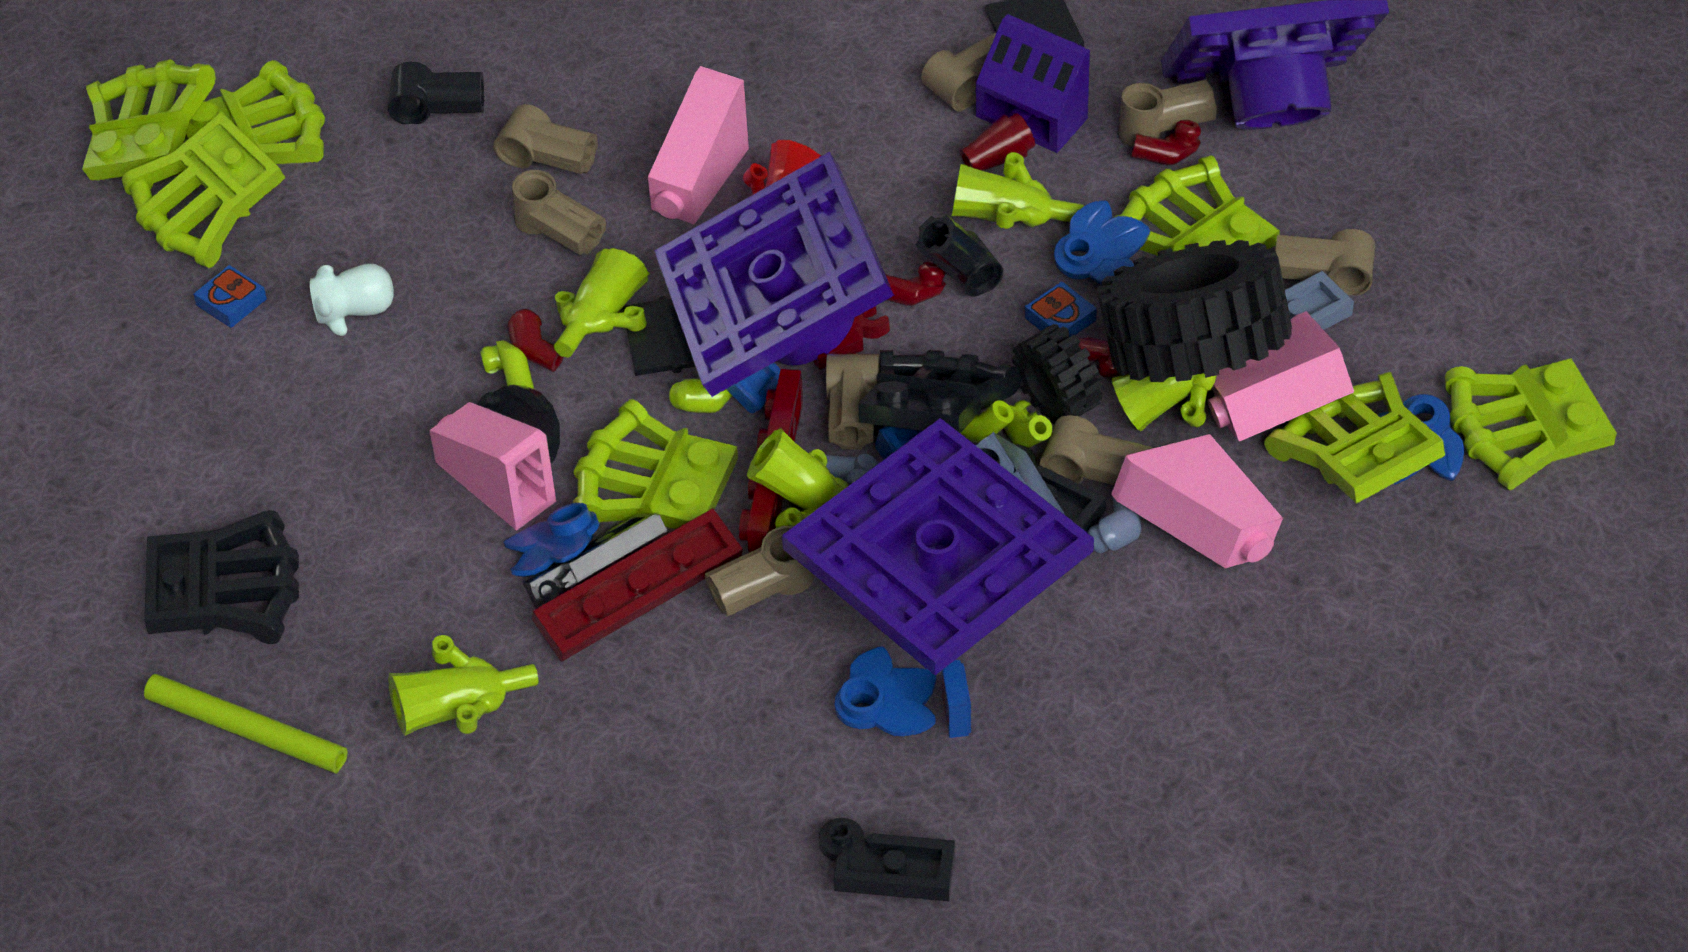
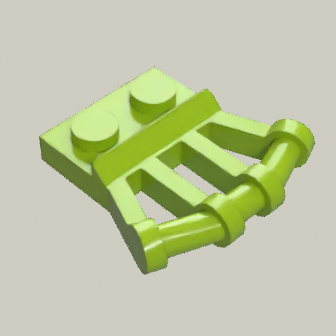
M169 59L159 61L155 67L145 68L141 64L130 66L127 68L126 73L101 84L97 80L87 85L86 90L93 105L96 124L89 125V129L93 134L82 168L88 178L98 181L123 177L129 170L170 154L184 143L190 120L215 84L216 76L214 69L210 65L196 63L192 67L177 65L173 60ZM178 85H187L174 103ZM156 86L149 112L142 115L149 89ZM125 94L119 118L113 120L110 101Z
M271 60L261 68L258 77L235 92L220 89V97L204 101L190 120L185 136L186 140H188L222 112L275 164L319 162L324 156V142L320 139L321 127L325 123V116L320 106L313 104L315 96L310 86L306 83L297 82L288 75V70L284 65L276 60ZM275 89L283 94L255 103ZM295 112L293 116L272 123H268L253 129L251 127ZM301 135L296 142L277 143Z
M220 112L174 152L129 170L123 175L121 180L125 192L128 195H132L137 210V223L146 231H153L156 234L157 243L164 250H176L194 257L197 264L212 268L218 262L222 252V244L237 219L251 215L249 209L281 183L285 176L281 169ZM180 173L157 194L152 196L150 189L154 183ZM201 184L206 188L170 220L167 218V213ZM220 206L201 239L188 234L189 231Z
M1212 155L1198 159V164L1175 171L1171 169L1163 170L1154 177L1153 184L1148 187L1141 185L1132 191L1129 195L1130 201L1122 214L1115 216L1133 217L1140 221L1144 216L1169 235L1171 238L1150 231L1147 241L1139 249L1158 256L1157 252L1169 248L1174 252L1185 249V245L1199 243V247L1209 246L1212 241L1225 240L1226 245H1231L1237 240L1249 241V246L1262 243L1266 245L1267 249H1270L1276 245L1277 235L1280 233V230L1244 204L1243 196L1235 198L1221 177L1218 163ZM1204 183L1218 207L1214 209L1187 189V187ZM1167 198L1197 222L1189 226L1159 202Z
M1572 358L1529 369L1525 364L1510 375L1476 374L1472 369L1463 366L1454 367L1445 374L1446 391L1451 394L1452 411L1450 412V424L1457 433L1462 432L1465 437L1463 445L1471 459H1480L1499 475L1498 481L1508 490H1513L1553 461L1608 447L1615 443L1617 432ZM1472 395L1508 397L1479 406L1472 403ZM1525 416L1528 423L1495 432L1483 428L1487 425ZM1537 442L1541 443V445L1521 459L1519 457L1512 459L1504 453V451Z
M1391 372L1378 374V380L1354 385V393L1291 419L1283 429L1273 430L1264 440L1265 448L1272 457L1283 462L1292 458L1318 468L1328 484L1335 483L1356 504L1445 456L1443 439L1403 405ZM1383 400L1389 413L1379 417L1365 404ZM1338 415L1344 418L1346 416L1360 429L1349 434L1332 417ZM1307 433H1316L1329 445L1325 446L1304 438Z
M629 399L619 408V415L604 429L595 430L591 434L587 442L589 452L587 456L581 457L574 468V475L577 478V497L573 500V503L586 504L588 510L597 515L599 522L625 521L637 513H656L660 515L665 527L677 529L713 508L715 510L738 460V448L734 445L689 435L688 428L673 431L651 417L638 401ZM634 429L665 450L662 451L621 440ZM608 460L653 470L654 473L650 478L609 468L605 465ZM598 487L640 498L602 500L598 497Z

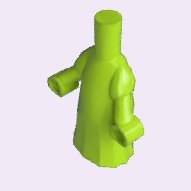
M1011 152L1005 158L1003 174L1006 177L960 164L952 217H969L992 221L1004 229L1011 228L1014 222L1018 221L1030 227H1035L1046 223L1050 219L1070 222L1074 214L1083 208L1084 205L1052 199L1040 182L1032 180L1024 164L1023 156Z
M614 248L602 249L596 254L594 263L582 281L576 296L574 293L560 291L555 295L561 322L566 326L554 344V349L560 356L571 357L585 335L608 332L613 330V327L627 328L630 331H640L646 327L647 323L643 308L628 306L623 313H618L637 290L649 281V272L640 259L624 250Z
M1203 373L1192 375L1191 380L1177 382L1176 377H1168L1164 382H1151L1150 376L1138 381L1130 379V375L1127 374L1112 378V384L1124 412L1137 430L1142 431L1153 420L1189 394H1191L1190 401L1182 405L1181 415L1190 426L1200 427L1206 420L1205 402L1207 391L1213 387L1217 375L1205 378Z
M782 428L774 430L765 439L751 461L747 473L749 479L764 485L804 510L800 512L794 507L787 508L776 518V528L781 526L794 527L848 487L846 481L839 477H834L827 469V457L823 451L815 449L807 453Z
M439 635L433 639L432 657L438 664L451 663L454 668L410 673H389L388 677L394 713L401 732L405 736L418 729L455 718L459 731L464 734H470L476 730L478 720L482 715L494 712L501 706L506 692L536 686L539 683L534 664L498 671L481 658L475 656L468 657L446 635Z

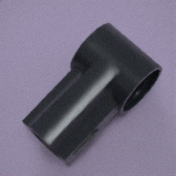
M412 61L403 62L392 71L388 113L398 123L421 124L429 118L430 113L484 112L483 72L432 73L426 65Z
M948 215L939 218L930 216L919 227V239L915 244L919 251L954 278L967 295L977 297L993 290L999 284L1003 277V267L975 232L966 231Z

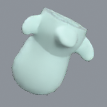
M363 264L345 270L338 276L334 275L333 267L323 265L317 270L316 277L310 279L312 304L318 323H325L334 334L340 336L347 333L345 316H370L385 312L391 305L394 297L393 284L389 273L383 267L376 264Z

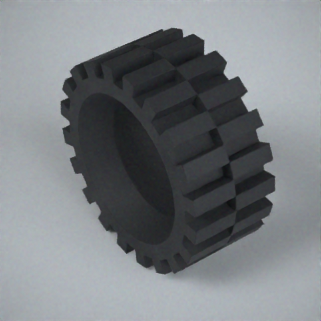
M1225 240L1212 241L1209 246L1199 247V243L1185 245V249L1174 252L1169 248L1157 252V257L1150 259L1144 256L1133 260L1134 266L1119 267L1114 270L1115 276H1106L1101 281L1102 286H1098L1097 289L1113 368H1116L1117 373L1122 376L1129 374L1130 379L1140 381L1150 376L1151 382H1164L1168 377H1176V381L1179 382L1191 380L1192 375L1204 373L1205 378L1220 375L1219 370L1229 367L1234 371L1246 367V361L1249 359L1260 361L1268 357V350H1279L1285 345L1284 340L1290 339L1292 335V325L1279 257L1273 248L1267 249L1266 245L1262 243L1249 246V241L1237 240L1231 245H1226Z

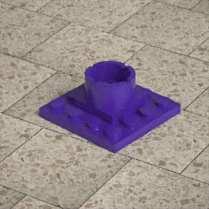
M1326 0L1189 16L1161 59L1163 77H1177V83L1188 84L1205 80V73L1219 72L1220 82L1229 81L1234 122L1236 128L1257 130L1271 128L1274 123L1283 127L1314 121L1327 116L1331 112L1332 106L1326 67L1339 66L1347 62L1346 57H1351L1389 14L1387 0Z
M830 152L654 250L700 380L711 397L776 361L785 365H803L817 360L818 355L822 353L828 354L847 336L856 316L894 296L840 167Z
M941 418L782 535L783 550L934 675H937L1094 552V537Z

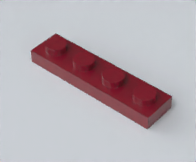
M780 369L777 388L768 389L765 403V419L770 421L768 429H759L757 450L774 430L780 428L794 442L796 441L803 407L801 370ZM751 479L748 482V499L753 500L751 509L742 510L739 525L740 541H748L749 553L762 547V541L766 534L776 528V518L781 513L784 497Z
M712 508L533 610L532 621L560 661L563 662L705 579V573L741 557L743 548Z

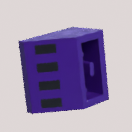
M1007 14L1000 23L976 81V117L993 124L1002 115L1010 117L1018 113L1029 126L1035 144L1058 153L1088 119L1090 50L1043 30L1034 24Z

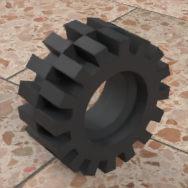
M1058 324L1048 326L1017 344L1012 351L1015 354L1012 357V364L1020 370L1021 380L1024 384L1020 387L1024 395L1027 393L1032 399L1029 403L1034 408L1039 407L1042 416L1050 417L1051 424L1053 425L1062 416L1073 415L1080 417L1098 406L1103 396V393L1099 390L1102 388L1101 379L1094 375L1099 372L1096 364H1090L1087 359L1090 353L1086 348L1081 350L1079 347L1080 340L1075 335L1070 337L1069 330L1064 326L1059 328Z

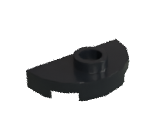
M523 385L503 386L494 392H487L481 397L476 405L540 429L546 434L550 463L555 461L560 446V423L553 405L541 392Z

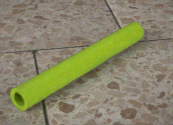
M153 674L146 683L144 697L154 703L335 774L339 772L346 762L348 751L346 747L159 674Z

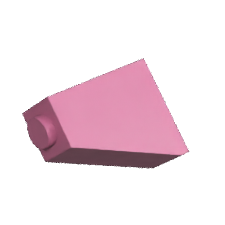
M702 66L698 68L648 175L651 210L659 212L666 218H677L691 224H695L749 149L744 80Z
M1307 311L1291 319L1292 335L1290 339L1284 340L1285 345L1279 350H1268L1269 356L1260 361L1247 360L1246 367L1234 371L1229 367L1219 370L1220 375H1217L1212 387L1215 397L1207 400L1217 426L1219 428L1227 426L1239 442L1354 393L1340 347Z
M469 402L453 414L442 418L435 427L429 430L435 462L516 531L556 502L547 437L540 429Z
M1210 434L1126 455L1111 494L1120 504L1224 568L1246 562H1257L1266 557L1274 546V539L1283 520L1278 511Z

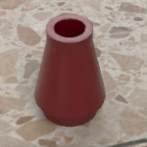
M1018 113L1010 117L1002 115L968 146L960 149L959 152L964 165L983 171L1003 165L1006 155L1011 152L1018 153L1023 158H1026L1028 156L1027 151L1035 147V140L1029 126Z

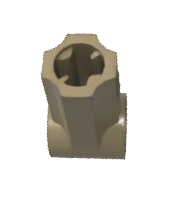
M994 32L956 55L950 50L937 52L928 60L922 70V83L955 111L961 112L975 104L976 81L996 33Z
M1207 80L1163 90L1147 83H1135L1127 86L1121 96L1117 132L1119 139L1133 147L1136 133L1160 138L1161 132L1176 129L1177 122L1181 120H1191L1197 124L1215 120L1217 106L1214 100L1213 89Z
M523 104L515 108L495 139L493 148L500 160L507 165L524 169L528 168L535 161L575 173L587 174L595 160L598 140L596 134L552 123L548 115L541 109L533 105Z
M529 170L522 172L514 179L512 184L514 221L518 229L528 234L544 233L578 255L583 253L588 255L599 244L602 235L606 231V219L558 191L556 182L549 173L542 170Z
M1345 229L1337 232L1332 239L1277 235L1276 253L1279 257L1282 278L1305 280L1323 271L1347 295L1358 296L1370 289L1373 282L1375 241L1370 234L1362 230Z
M827 354L826 390L827 400H830L828 409L829 442L840 446L841 449L861 450L863 446L873 442L874 424L859 423V402L877 384L876 377L880 373L879 354Z
M1067 415L1056 420L1039 466H1043L1078 484L1084 478L1115 485L1125 456L1149 450L1152 447L1101 435L1094 424L1087 419Z
M781 526L773 529L764 537L762 547L705 573L707 586L722 614L728 617L776 593L794 595L802 593L810 587L814 575L783 550L782 535L793 526Z

